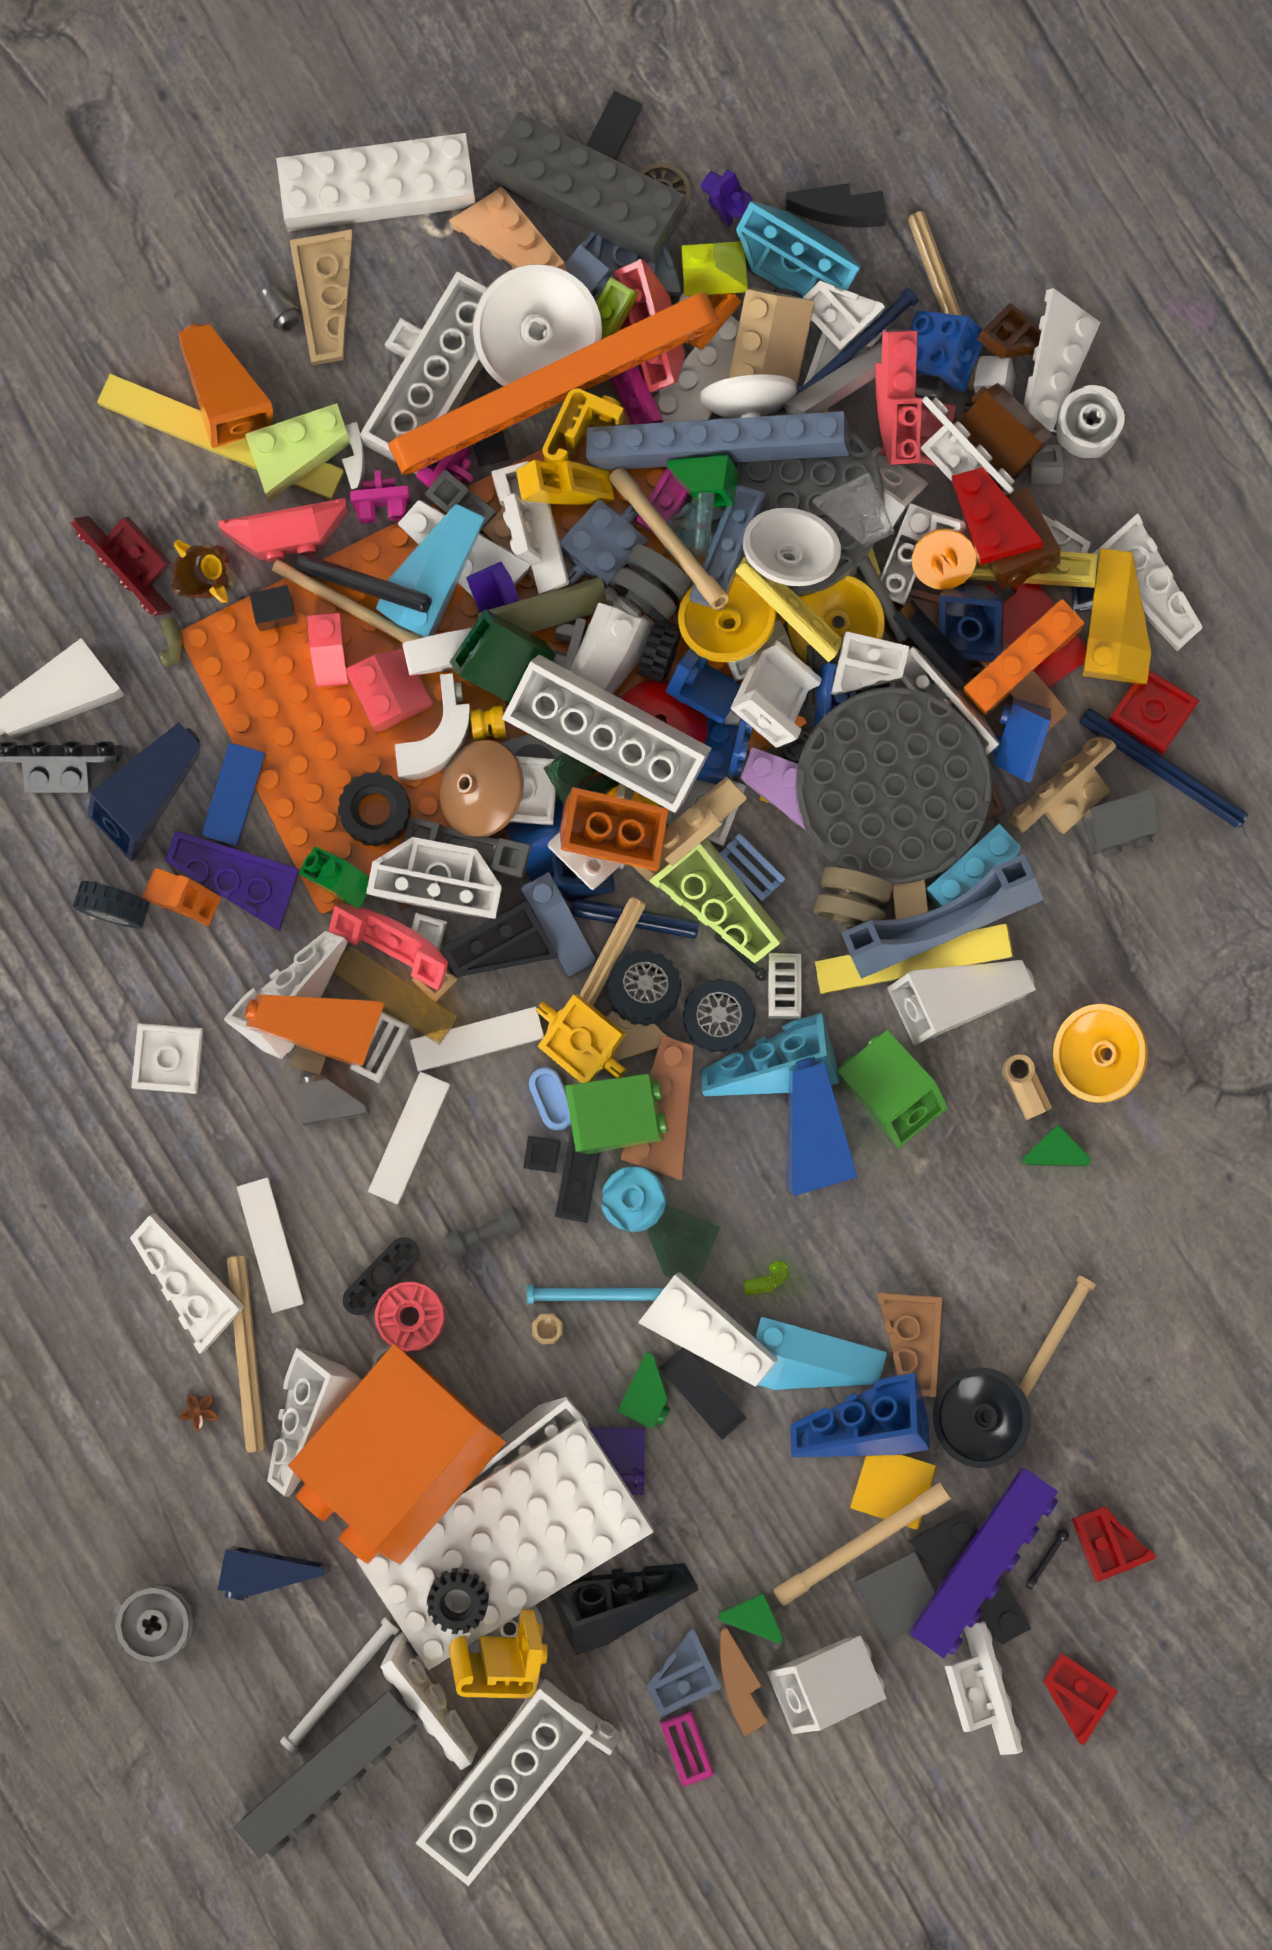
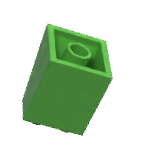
M888 1030L881 1035L873 1037L856 1056L847 1058L841 1068L837 1070L843 1084L897 1149L948 1109L937 1083Z
M642 1074L565 1086L576 1152L593 1154L665 1141L664 1133L668 1132V1122L666 1114L660 1113L658 1100L663 1099V1092L660 1081H655L654 1075Z

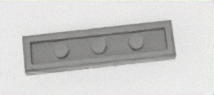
M882 343L874 345L784 403L786 413L790 415L821 413L875 378V363L882 362Z

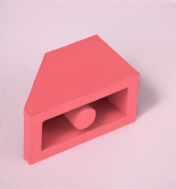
M340 613L307 616L310 652L316 687L348 685V676L345 671L347 661L344 627Z

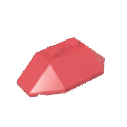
M641 259L615 270L613 276L615 280L639 293L620 330L672 306L669 293L645 260ZM683 344L637 366L650 393L678 382L685 357Z
M339 498L326 502L218 521V524L225 537L259 560L265 559L266 562H276L278 559L283 560L285 558L284 555L295 553L297 555L300 553L313 555L317 549L324 548L349 510L346 499Z

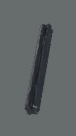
M304 553L298 554L294 562V568L305 574L422 613L428 612L432 604V598L425 593Z

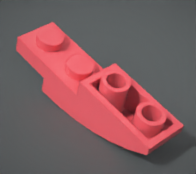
M913 330L883 331L882 362L875 363L878 420L884 451L890 465L920 463L922 398L915 397L917 331Z

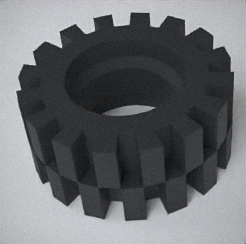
M659 619L654 622L650 635H648L646 646L643 649L644 652L640 659L638 675L661 683L665 681L681 639L679 626Z
M452 1568L450 1573L446 1570L441 1573V1577H436L430 1587L426 1604L428 1605L427 1612L429 1616L432 1615L434 1625L436 1626L439 1623L441 1630L444 1632L447 1629H451L452 1634L456 1635L459 1630H463V1634L468 1633L471 1627L477 1628L480 1621H483L485 1617L489 1592H486L485 1582L479 1581L480 1576L476 1573L472 1576L469 1574V1569L464 1568L463 1572H458V1568ZM455 1589L465 1591L471 1600L470 1607L461 1613L451 1611L445 1603V1596Z

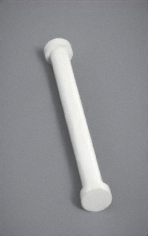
M387 1617L382 1619V1626L288 1737L284 1736L280 1740L281 1744L291 1753L296 1754L300 1749L298 1745L392 1633L396 1635L400 1629Z

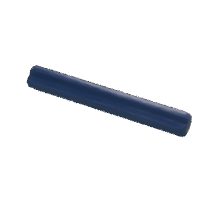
M576 898L573 901L571 912L576 917L616 924L625 907ZM643 911L635 928L694 939L698 935L699 922L697 920Z

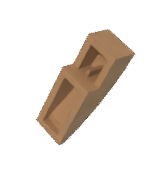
M725 1625L720 1629L721 1672L734 1717L744 1736H747L768 1723L751 1694L761 1687V1683Z

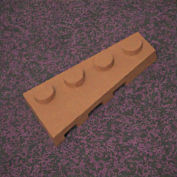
M663 1035L650 1074L654 1075L655 1081H660L663 1099L658 1101L660 1113L666 1114L668 1122V1132L664 1133L665 1141L626 1147L623 1149L620 1157L621 1160L681 1181L694 1053L693 1045Z

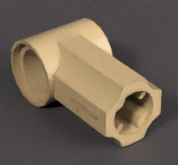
M1018 1054L1006 1059L1002 1065V1074L1005 1080L1008 1081L1025 1120L1052 1109L1035 1072L1034 1062L1031 1058ZM1015 1060L1023 1062L1026 1066V1074L1021 1079L1015 1078L1010 1071V1066Z

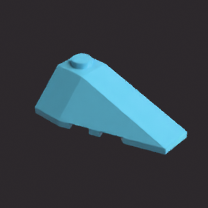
M760 1317L754 1337L779 1359L761 1383L758 1384L773 1390L873 1385V1383L881 1378L887 1352L765 1317Z

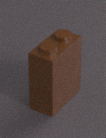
M999 383L988 389L983 386L971 399L974 405L970 410L964 409L954 419L952 424L954 425L959 421L971 434L967 440L975 448L980 444L992 456L993 459L989 462L997 472L1003 468L1015 481L1054 435Z
M1027 486L1006 496L1043 540V547L987 563L1001 589L1008 586H1019L1027 578L1038 573H1049L1060 564L1061 549Z

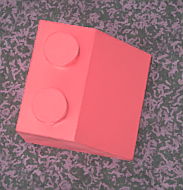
M403 648L373 655L345 669L376 734L434 706L419 674L409 675Z

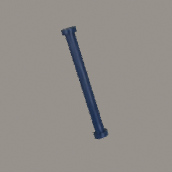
M906 287L901 292L902 296L804 386L799 385L797 387V394L848 363L910 305L914 307L919 302L915 293Z

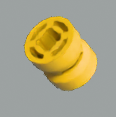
M503 705L493 706L490 710L483 711L481 708L470 709L474 741L484 740L488 736H494L496 739L506 738L505 720L502 719L504 716Z

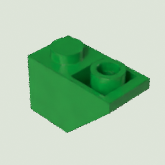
M714 454L710 457L667 460V467L676 481L703 508L734 506L739 471L728 455Z
M316 846L307 855L298 872L302 877L359 909L367 896L369 876L351 863Z

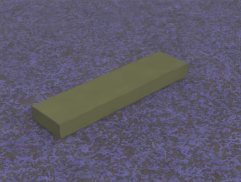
M598 577L488 611L529 633H533L576 620L577 618L593 615L598 603L607 605L604 583ZM483 612L477 613L478 619L480 618Z

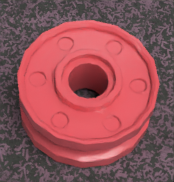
M403 1282L387 1289L379 1299L375 1310V1322L382 1339L389 1345L395 1344L407 1352L422 1351L433 1345L442 1335L446 1323V1311L440 1296L430 1287L416 1282ZM413 1307L419 1313V1320L415 1325L407 1326L402 1320V1315L406 1309Z

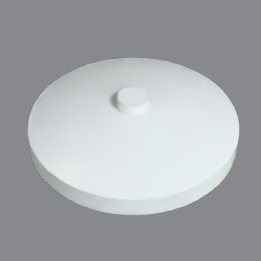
M524 265L511 269L499 276L482 294L473 317V343L482 366L493 379L505 386L601 340L602 322L600 312L589 290L570 273L548 265Z

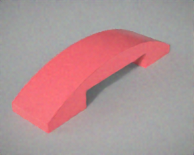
M337 903L335 905L329 932L345 938L347 942L355 946L363 940L411 966L412 972L410 976L436 990L441 989L448 961L423 936L404 924L380 913L361 907L357 909L348 904Z

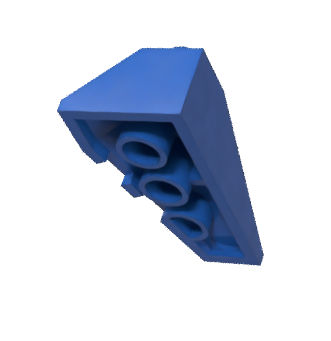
M911 1373L883 1378L873 1383V1388L859 1395L853 1393L846 1397L847 1401L831 1409L825 1407L791 1424L792 1457L901 1455L930 1450L929 1419L917 1375Z

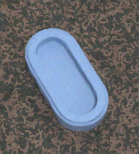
M551 1068L537 1069L529 1079V1088L542 1120L551 1130H565L571 1125L566 1090L559 1074Z

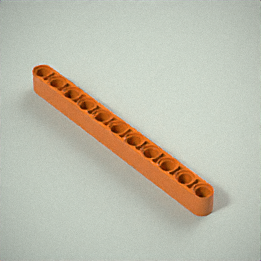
M705 292L698 293L392 440L388 447L401 474L408 475L564 401L568 392L572 389L579 388L585 391L714 329L719 325L720 320Z

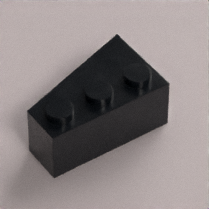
M527 900L497 915L496 919H490L440 947L456 977L558 958Z

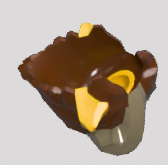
M181 540L174 542V547L180 556L176 558V562L173 565L174 576L171 583L173 593L178 594L180 597L185 595L186 597L201 599L216 597L220 602H228V596L236 587L238 578L229 564V555L226 550L219 545L213 546L211 543L190 546Z

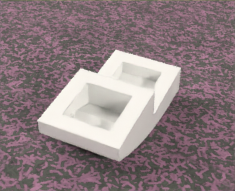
M354 422L345 425L354 456L342 459L352 491L362 490L365 477L364 447L358 423Z

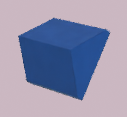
M564 799L555 802L553 825L512 823L505 826L512 841L532 846L525 868L531 882L548 872L551 876L554 875L551 857L554 852L548 848V843L560 832L565 805Z

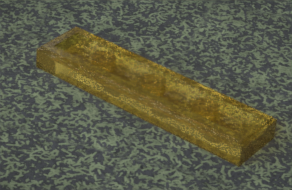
M352 946L347 950L333 972V975L372 1001L385 1003L384 1009L438 1045L442 1043L458 1020L455 1014Z

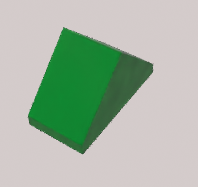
M1056 1125L1021 1158V1165L1087 1167L1091 1165V1158L1059 1125Z
M763 1592L719 1611L717 1616L719 1621L778 1644L782 1642L783 1637Z

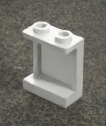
M779 641L772 642L756 651L730 709L778 748L798 739L802 729L795 724V720L808 691L819 686L822 678L810 666L795 656L788 647Z

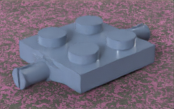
M598 499L559 542L561 551L570 559L573 565L567 573L569 579L567 586L574 585L582 575L593 579L600 577L606 589L619 568H626L628 565L627 556L636 544L646 546L648 539L631 524L638 515L631 504L620 514Z

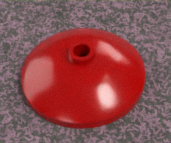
M655 680L642 682L630 688L620 697V699L655 718H663L666 724L705 744L707 737L706 716L665 693L670 681H663V683Z

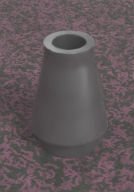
M271 284L266 286L261 291L260 296L264 300L273 327L279 329L282 333H287L297 328L302 321L300 316L301 310L279 290L277 285Z

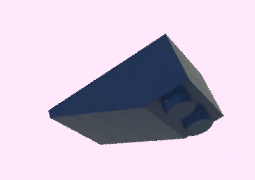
M232 1546L225 1549L217 1590L226 1591V1598L244 1601L249 1596L323 1576L330 1571L331 1565Z

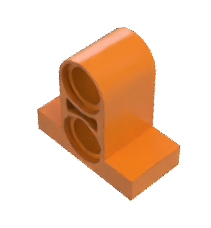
M154 868L141 898L209 927L222 897L190 878L182 875L177 876Z

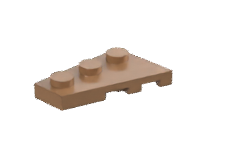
M877 1293L898 1376L915 1373L922 1396L937 1397L943 1297Z

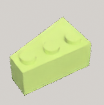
M337 403L245 434L269 503L277 499V496L291 485H296L300 482L302 477L311 470L320 467L350 444Z

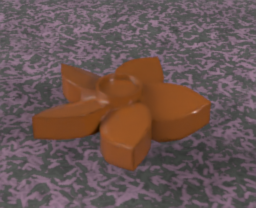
M187 1394L186 1402L191 1409L184 1410L179 1418L183 1420L193 1419V1427L199 1433L203 1428L204 1419L207 1421L219 1419L216 1413L209 1409L213 1403V1395L204 1396L199 1401L195 1396Z

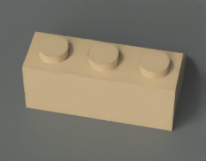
M754 287L746 289L729 378L758 374L779 375L794 380L798 386L815 301Z

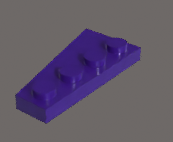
M175 830L165 862L279 932L281 931L299 875V869Z

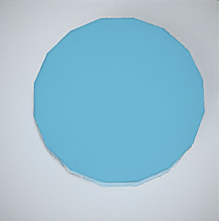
M621 1168L612 1174L605 1183L602 1191L603 1203L601 1202L602 1211L607 1220L617 1228L633 1233L644 1231L656 1224L664 1212L667 1201L665 1187L660 1178L646 1168Z

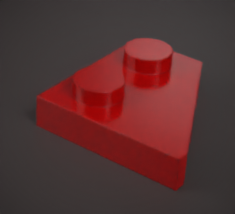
M1060 1652L1042 1681L1077 1741L1084 1746L1118 1690Z

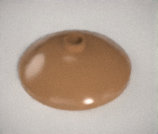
M479 740L461 748L450 760L441 780L440 803L446 820L456 831L471 837H487L497 833L511 821L519 808L524 788L522 768L515 754L501 743L491 740Z

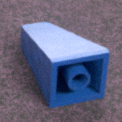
M815 1057L795 1062L796 1068L789 1069L786 1184L793 1196L858 1177L825 1063L822 1060L816 1061Z

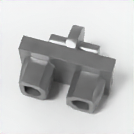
M577 618L576 623L569 621L557 625L555 640L570 643L567 653L552 650L556 655L553 659L554 663L570 671L588 629L586 625L587 620Z

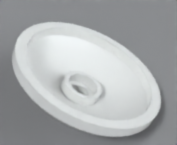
M758 374L738 376L707 386L701 391L700 399L701 404L705 408L726 419L761 417L777 412L785 407L784 403L797 394V385L794 380L779 375Z
M776 508L760 513L747 525L743 537V550L753 568L766 578L789 586H807L825 580L837 568L841 555L840 542L834 530L816 515L794 508Z

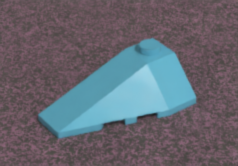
M455 504L388 579V582L425 593L431 597L432 604L428 612L422 613L383 599L379 600L376 609L396 624L423 637L435 635L486 517L459 504Z
M823 1013L791 1021L782 1026L783 1032L768 1040L763 1036L756 1040L757 1046L742 1054L740 1052H733L701 1070L703 1095L789 1093V1069L797 1067L795 1062L809 1057H815L816 1061L822 1060L825 1063L831 1085L839 1083L837 1061Z

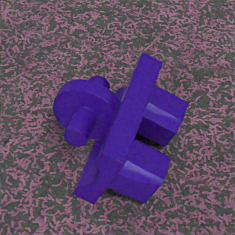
M728 169L723 176L710 171L701 183L702 190L709 194L708 203L710 207L717 211L722 223L729 227L733 223V217L742 218L749 203L753 201L751 194L742 190L736 174Z

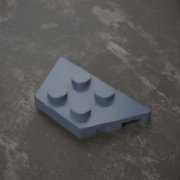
M591 231L588 239L581 243L585 249L613 272L638 260H645L669 295L678 297L682 295L681 286L667 245L654 264Z

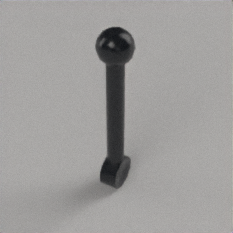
M715 933L716 941L721 944L724 943L754 971L757 980L763 981L767 978L768 973L764 968H759L744 954L725 941L719 933Z
M1059 1529L1057 1531V1539L1034 1574L1027 1581L1025 1586L1030 1590L1036 1585L1038 1578L1061 1543L1068 1540L1069 1532L1066 1529Z

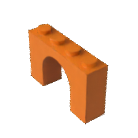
M1061 599L964 687L963 693L984 717L988 716L1009 697L1010 692L1052 653L1060 651L1081 632L1084 625L1083 620Z

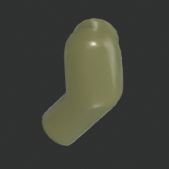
M169 617L161 622L168 645L167 650L159 652V657L164 667H169L172 664L176 666L182 659L183 639L177 620Z

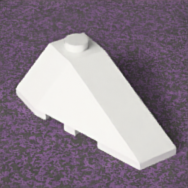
M324 931L295 954L294 963L281 972L276 969L269 976L272 980L259 991L252 988L247 992L224 1020L262 1051L282 1059L293 1049L295 1044L247 1027L248 1019L244 1018V1013L249 1000H255L256 995L321 998L348 943L347 940L341 936Z

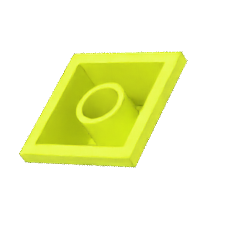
M741 241L680 245L684 296H693L705 292L707 295L746 292L748 282L745 252Z

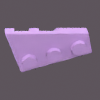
M752 747L740 780L769 803L775 805L794 823L805 829L796 801L795 784L798 764Z

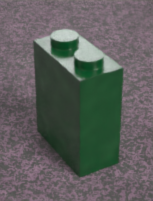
M485 609L449 663L459 677L510 703L530 661L541 655L553 662L556 655L546 641Z

